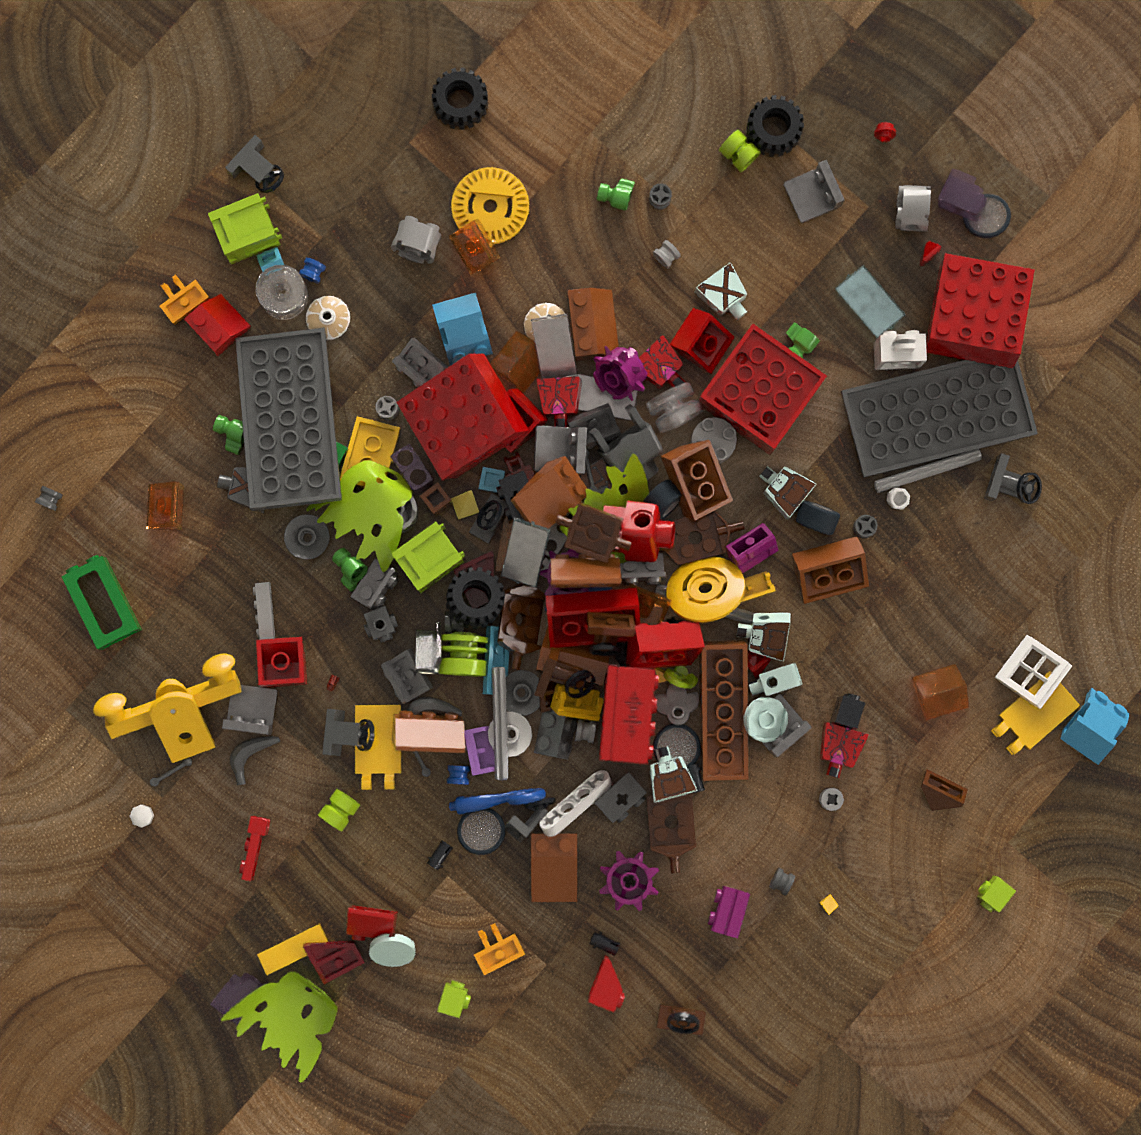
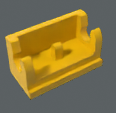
M765 571L744 578L745 594L740 603L776 591L774 584L771 583L769 572Z
M556 684L550 707L559 716L599 721L603 698H599L600 692L592 689L581 698H571L565 691V685ZM569 687V692H570V693H572V694H577V693H579V690H576V689H573V688H570V687Z

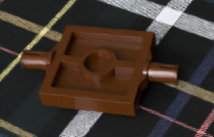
M579 503L572 519L561 515L557 516L555 524L568 528V537L564 547L608 563L616 546L629 551L632 542L619 538L623 522L621 517L583 503Z

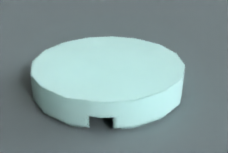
M759 697L752 701L744 714L746 732L753 739L763 743L775 741L779 735L785 732L788 724L786 709L779 700L771 697Z
M383 934L371 941L369 955L373 961L383 966H403L414 959L415 944L408 937L400 934H395V937Z

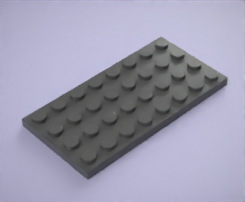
M325 328L235 338L250 510L257 511L341 501V484Z
M963 360L840 392L863 478L1038 434L1018 360L1014 368Z

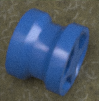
M306 257L304 260L305 266L298 274L311 282L319 283L321 280L320 274L325 271L326 266Z
M448 765L449 777L447 778V784L469 785L467 773L470 771V766Z

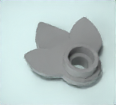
M673 684L669 685L666 695H654V698H657V711L667 715L668 720L674 725L686 723L690 713L697 709L699 704L697 692L687 694L685 688H680ZM676 710L682 711V715L675 716L674 712Z

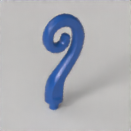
M530 788L469 797L458 796L454 802L449 803V809L457 811L458 814H465L506 802L511 805L531 803L544 799L546 791L542 788Z

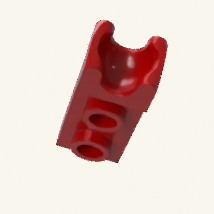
M258 816L250 817L247 832L251 833V837L246 839L244 851H247L246 860H242L239 873L242 874V880H254L263 836L268 835L271 819Z

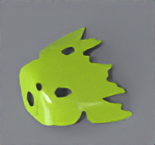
M631 455L624 472H621L615 466H606L608 477L612 483L611 489L605 488L603 494L586 489L587 496L584 504L603 511L604 506L626 508L628 500L643 502L649 494L643 466L637 455ZM622 484H626L628 493L621 495L619 492V486ZM578 506L569 508L568 511L574 516ZM560 526L561 531L568 537V528ZM612 552V554H615V558H620V564L628 562L625 560L623 553Z
M371 460L362 461L348 469L342 476L340 481L341 501L310 504L306 511L308 512L314 507L315 511H317L323 505L330 504L319 517L317 523L324 522L327 524L333 521L334 527L337 530L336 539L355 529L357 536L363 533L364 539L356 559H366L375 551L381 571L386 572L394 558L391 553L398 548L404 524L403 517L398 513L397 508L404 506L412 498V491L398 472ZM385 472L395 475L398 480L388 478ZM380 478L384 482L379 484L376 479ZM364 481L365 488L359 493H354L353 490L356 484ZM375 524L382 526L378 537L373 536L371 532Z
M289 972L281 978L279 983L265 984L249 994L221 1018V1021L243 1017L236 1028L238 1031L237 1037L242 1035L255 1022L261 1021L260 1027L267 1028L261 1050H265L268 1047L273 1049L280 1048L279 1057L282 1059L281 1065L283 1068L286 1067L291 1057L299 1049L296 1069H300L299 1082L301 1083L312 1071L322 1051L321 1042L316 1038V1034H325L331 1030L338 1010L336 1004L320 988L300 974ZM305 988H310L312 992L306 991ZM263 1001L267 1002V1007L262 1012L255 1011L257 1005ZM310 1004L313 1007L312 1012L303 1019L301 1015L303 1007Z

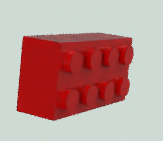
M637 587L545 596L550 648L595 644L593 643L594 634H588L587 612L633 615L634 625L640 624ZM618 636L617 642L628 641L627 636Z

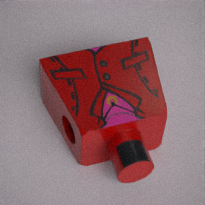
M663 335L639 357L644 369L648 373L646 380L658 389L669 383L678 391L686 383L678 374L683 368V363Z
M580 377L537 379L543 414L546 417H554V427H568L567 416L578 415L582 379Z
M824 722L820 759L829 761L826 775L839 778L843 766L853 768L869 734Z

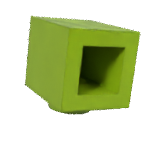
M993 875L989 882L986 880L978 889L980 894L977 898L982 901L980 905L990 913L993 910L1000 913L1016 890L998 876Z
M454 980L451 981V984L446 982L437 1012L460 1018L462 1009L468 1008L471 998L470 995H467L468 989L464 988V983Z

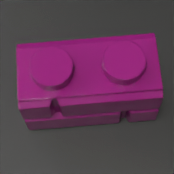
M764 523L725 546L729 560L741 570L742 574L779 551L775 536Z
M722 885L721 890L717 889L714 897V902L717 903L715 912H710L708 925H711L710 930L738 938L750 893Z

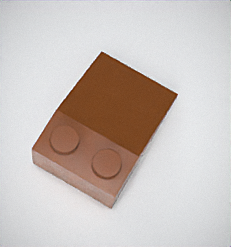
M566 456L547 462L511 501L528 526L546 531L555 524L558 515L564 517L569 513V508H575L587 496L586 489L588 488Z
M531 833V902H577V833H558L555 836L549 837L544 833Z

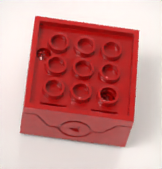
M945 253L938 271L926 339V353L1014 368L1021 355L1035 269Z
M752 324L701 394L697 404L716 418L724 419L730 423L736 432L771 455L827 375Z
M467 354L396 402L442 480L460 477L529 432L527 425L485 354Z
M620 666L607 667L599 760L648 764V760L652 759L653 745H649L650 737L654 736L655 722H651V715L656 713L657 698H653V691L655 692L659 685V675H655L654 669Z

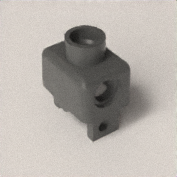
M629 404L625 407V410L635 424L608 443H606L597 429L593 428L589 433L599 447L597 450L598 454L604 459L607 466H615L621 472H624L629 458L632 454H636L648 480L659 471L653 459L662 454L663 447L651 425L643 421L636 408Z

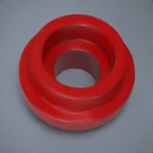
M880 123L874 130V137L881 142H889L896 136V130L891 123Z

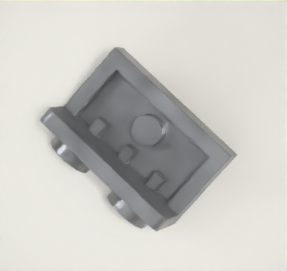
M412 338L399 356L394 357L392 360L396 365V369L400 373L408 375L416 387H420L448 367L415 338Z
M609 403L567 419L570 428H587V450L597 445L589 433L593 428L601 433L606 442L612 441L621 435Z
M411 648L381 664L384 676L392 684L395 695L402 704L414 700L433 688Z
M553 710L543 712L534 753L568 760L569 754L572 751L573 734L577 728V718L559 716Z

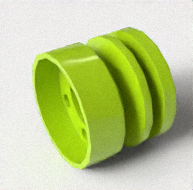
M453 632L441 635V641L451 642L450 646H440V650L449 652L450 657L439 659V674L486 677L487 661L477 659V654L487 653V649L477 648L478 644H488V637L468 632Z

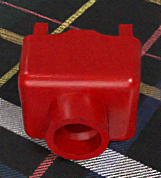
M628 500L626 508L604 506L603 511L623 518L619 538L632 542L629 551L616 546L612 552L623 553L626 561L652 563L658 558L659 548H673L675 522L662 521L659 507L656 504Z

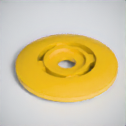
M487 167L469 173L459 182L452 196L451 209L457 227L466 237L481 244L493 245L506 242L519 233L528 217L529 200L523 184L513 174L503 169ZM474 194L473 214H470L468 204L471 196ZM511 198L512 212L510 217L506 218L505 216L508 212L507 199ZM487 200L496 202L497 209L494 212L489 213L484 210L483 205Z
M713 556L685 563L677 568L667 583L666 596L671 609L683 619L693 622H711L727 616L737 608L745 594V580L741 570L734 563L727 559ZM703 584H710L712 586L711 591L708 593H701L699 588Z

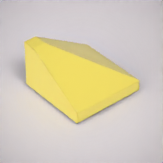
M472 490L451 498L458 520L479 513Z

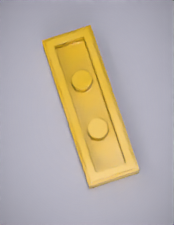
M318 924L257 954L266 975H269L308 956L303 948V944L329 941L321 924Z

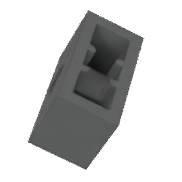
M627 772L594 803L612 823L615 821L620 823L629 815L627 810L634 805L637 808L646 800L644 795L647 792ZM617 794H627L626 805L622 803L618 805L616 803L618 800Z

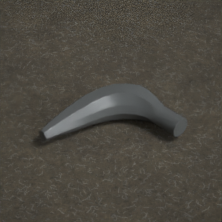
M421 697L410 703L407 711L413 712V715H422V712H434L437 714L457 713L459 717L462 716V711L455 706L432 697Z
M279 737L251 738L234 748L230 755V766L235 774L237 785L246 784L244 766L248 758L256 752L279 743Z

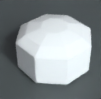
M894 487L887 493V503L891 508L904 509L909 505L910 495L906 489Z
M142 804L133 808L130 818L134 825L145 827L151 824L154 814L151 807Z

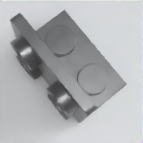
M827 160L818 163L815 170L784 182V188L800 223L841 207L844 202V197Z
M536 426L533 470L539 471L547 462L566 456L577 473H585L587 428Z
M658 553L657 560L652 563L628 561L620 564L621 582H624V586L637 585L638 581H646L647 585H658L666 577L663 553Z
M374 559L351 597L372 611L382 607L387 599L384 595L388 589L393 590L399 580L397 578L398 572L392 567L388 568L386 572H382L378 560Z
M241 685L242 692L230 696L227 720L223 719L222 728L271 735L277 690Z
M778 694L774 699L779 700L788 713L786 730L775 741L763 743L774 757L780 756L812 728L807 721L801 719L781 694Z

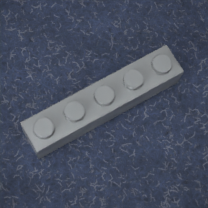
M255 583L253 594L256 595L254 608L257 609V615H255V620L259 627L256 630L257 638L259 637L260 640L276 639L271 583Z

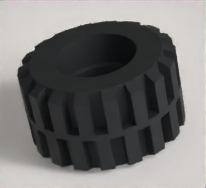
M453 68L450 74L445 71L443 78L438 77L436 85H433L432 102L438 119L441 118L445 126L450 124L452 129L459 126V130H464V126L467 125L469 128H472L474 122L477 124L481 122V116L484 117L486 109H488L486 85L482 83V78L479 75L475 76V72L472 70L467 73L466 68H461L460 71L456 72V68ZM456 90H466L472 94L473 100L465 108H454L448 104V96Z
M772 95L769 100L765 97L761 103L758 101L754 109L751 110L747 121L746 134L749 135V143L752 142L761 150L760 154L764 155L767 152L769 157H774V154H778V157L783 156L784 152L787 154L791 152L792 148H795L798 144L804 128V123H802L804 117L803 114H799V106H793L794 101L791 99L787 102L784 96L777 99L776 95ZM769 117H778L786 123L788 130L783 135L773 136L764 130L762 122Z
M471 567L466 572L464 570L460 571L458 576H454L446 594V607L450 610L449 615L451 618L453 616L456 618L455 622L457 624L463 623L465 628L473 626V629H478V626L484 628L487 627L488 623L492 624L496 617L499 616L504 604L505 592L502 591L504 588L503 584L498 583L499 578L496 575L494 577L491 576V571L483 572V568L480 567L477 570H473V567ZM469 588H478L487 595L488 604L480 609L471 608L464 603L462 593Z

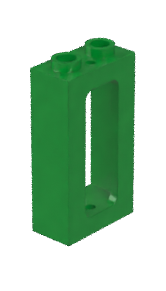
M95 555L86 560L87 564L81 567L76 565L67 569V574L61 577L96 648L104 650L141 631L142 628L107 558ZM93 571L99 574L122 621L120 628L108 634L102 633L78 584L79 578Z

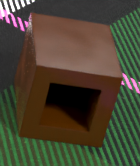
M438 482L420 495L435 517L453 504Z

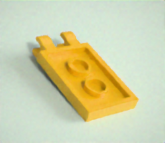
M357 416L342 467L340 481L348 469L362 461L371 460L390 468L401 428ZM380 478L376 479L379 484L384 482ZM360 481L356 486L365 488V482Z
M1048 671L1044 677L1048 678L1052 672ZM1039 679L1027 691L1035 695L1044 684V681ZM1060 682L1041 709L1035 707L1021 696L1018 697L998 715L1002 721L991 732L997 738L1010 729L1017 739L1009 744L1006 749L1011 755H1015L1023 746L1028 750L1034 747L1074 712L1080 704Z
M355 705V723H359L362 719H369L372 721L375 730L374 741L368 751H360L355 746V774H362V790H372V774H385L384 789H395V774L401 773V751H396L392 743L393 714H399L401 705ZM368 728L367 743H368V740H369V728Z

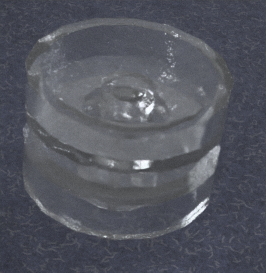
M274 265L267 268L257 280V298L263 309L270 316L277 319H290L298 316L304 310L308 302V289L302 276L294 268L287 265Z
M690 382L673 387L646 403L651 416L661 415L655 421L659 433L678 428L704 411L699 400L688 401L694 395Z

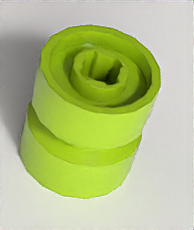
M740 130L732 133L719 148V152L726 159H732V164L740 172L748 168L761 152L753 143H747V137Z
M336 789L329 798L331 804H326L318 815L342 832L349 822L347 817L354 816L361 805L343 791Z

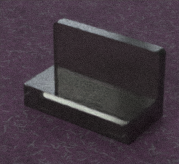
M436 622L434 631L416 629L415 673L438 674L441 664V622Z

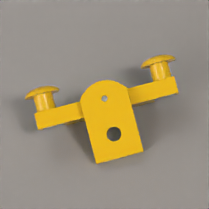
M229 654L215 655L208 659L202 668L205 676L213 677L209 681L186 689L178 680L166 679L156 690V700L132 709L124 710L123 706L126 703L124 695L120 693L107 694L95 703L93 712L96 716H105V727L111 739L154 724L172 763L215 748V742L199 707L242 692L235 670L232 671L231 669L235 664V659ZM185 732L191 734L187 739L179 737L180 734Z

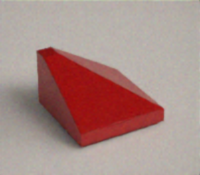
M928 241L925 244L919 265L924 266L941 250V246Z
M747 651L748 670L757 679L771 659Z

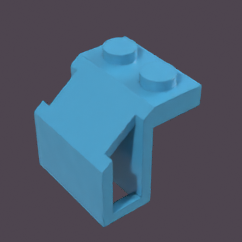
M476 293L432 305L450 366L467 354H485V356L493 354Z
M1091 688L1086 694L1083 706L1063 728L1060 739L1099 765L1117 743L1115 739L1126 727L1129 713H1127V710L1122 705L1114 704L1103 692Z

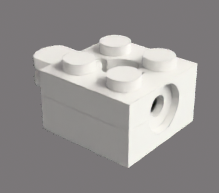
M917 330L906 331L905 334H897L896 331L883 332V335H880L874 343L875 370L920 369L927 361L926 334H919Z

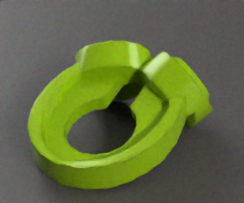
M677 666L674 670L666 669L663 674L668 682L680 688L692 689L698 682V678L692 673L689 674L684 666Z

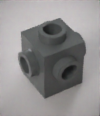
M386 606L364 614L367 622L364 628L368 638L373 637L375 641L380 640V643L393 638L392 634L396 633L395 627L398 626V623L393 613L389 615ZM380 622H384V627L382 629H378V624Z

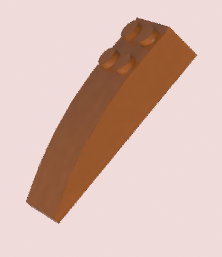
M744 640L704 641L705 648L699 654L703 781L748 780V733L744 727V714L748 707L747 643Z

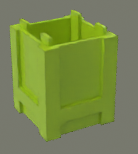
M259 193L208 213L222 250L230 264L281 245L279 239L282 238V235H276L279 230L273 227L266 210L270 206L269 204L264 205L263 202L267 200L265 197L260 198Z
M437 522L433 523L391 553L420 594L450 574L453 569L465 563L463 561V557H465L464 552L458 553L443 532L446 529L443 523L441 525H438Z

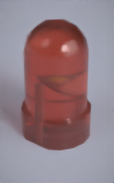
M331 674L327 690L333 691L340 678Z

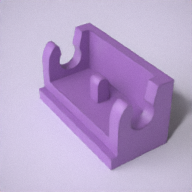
M489 726L464 731L472 776L495 771L494 750L488 738Z

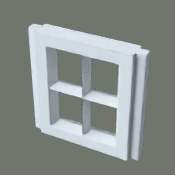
M1026 635L995 678L1026 701L1041 709L1072 668V665L1034 638ZM1032 648L1043 655L1034 668L1023 662ZM1046 658L1057 665L1048 678L1037 672ZM1019 666L1030 672L1021 686L1010 679ZM1034 675L1044 681V684L1035 695L1024 689Z

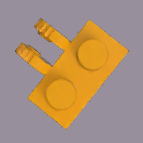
M174 275L172 277L173 282L181 289L175 295H173L167 284L163 283L161 285L169 299L161 304L160 307L173 325L188 316L200 304L210 299L196 279L185 287L177 275Z
M495 923L490 926L498 942L491 946L486 933L483 930L478 931L485 949L475 953L474 956L484 975L525 955L516 934L514 933L503 939Z

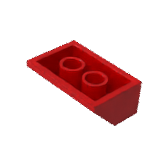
M685 620L676 624L661 622L657 625H648L646 623L636 625L634 637H628L626 667L649 669L692 665L705 648L700 623Z

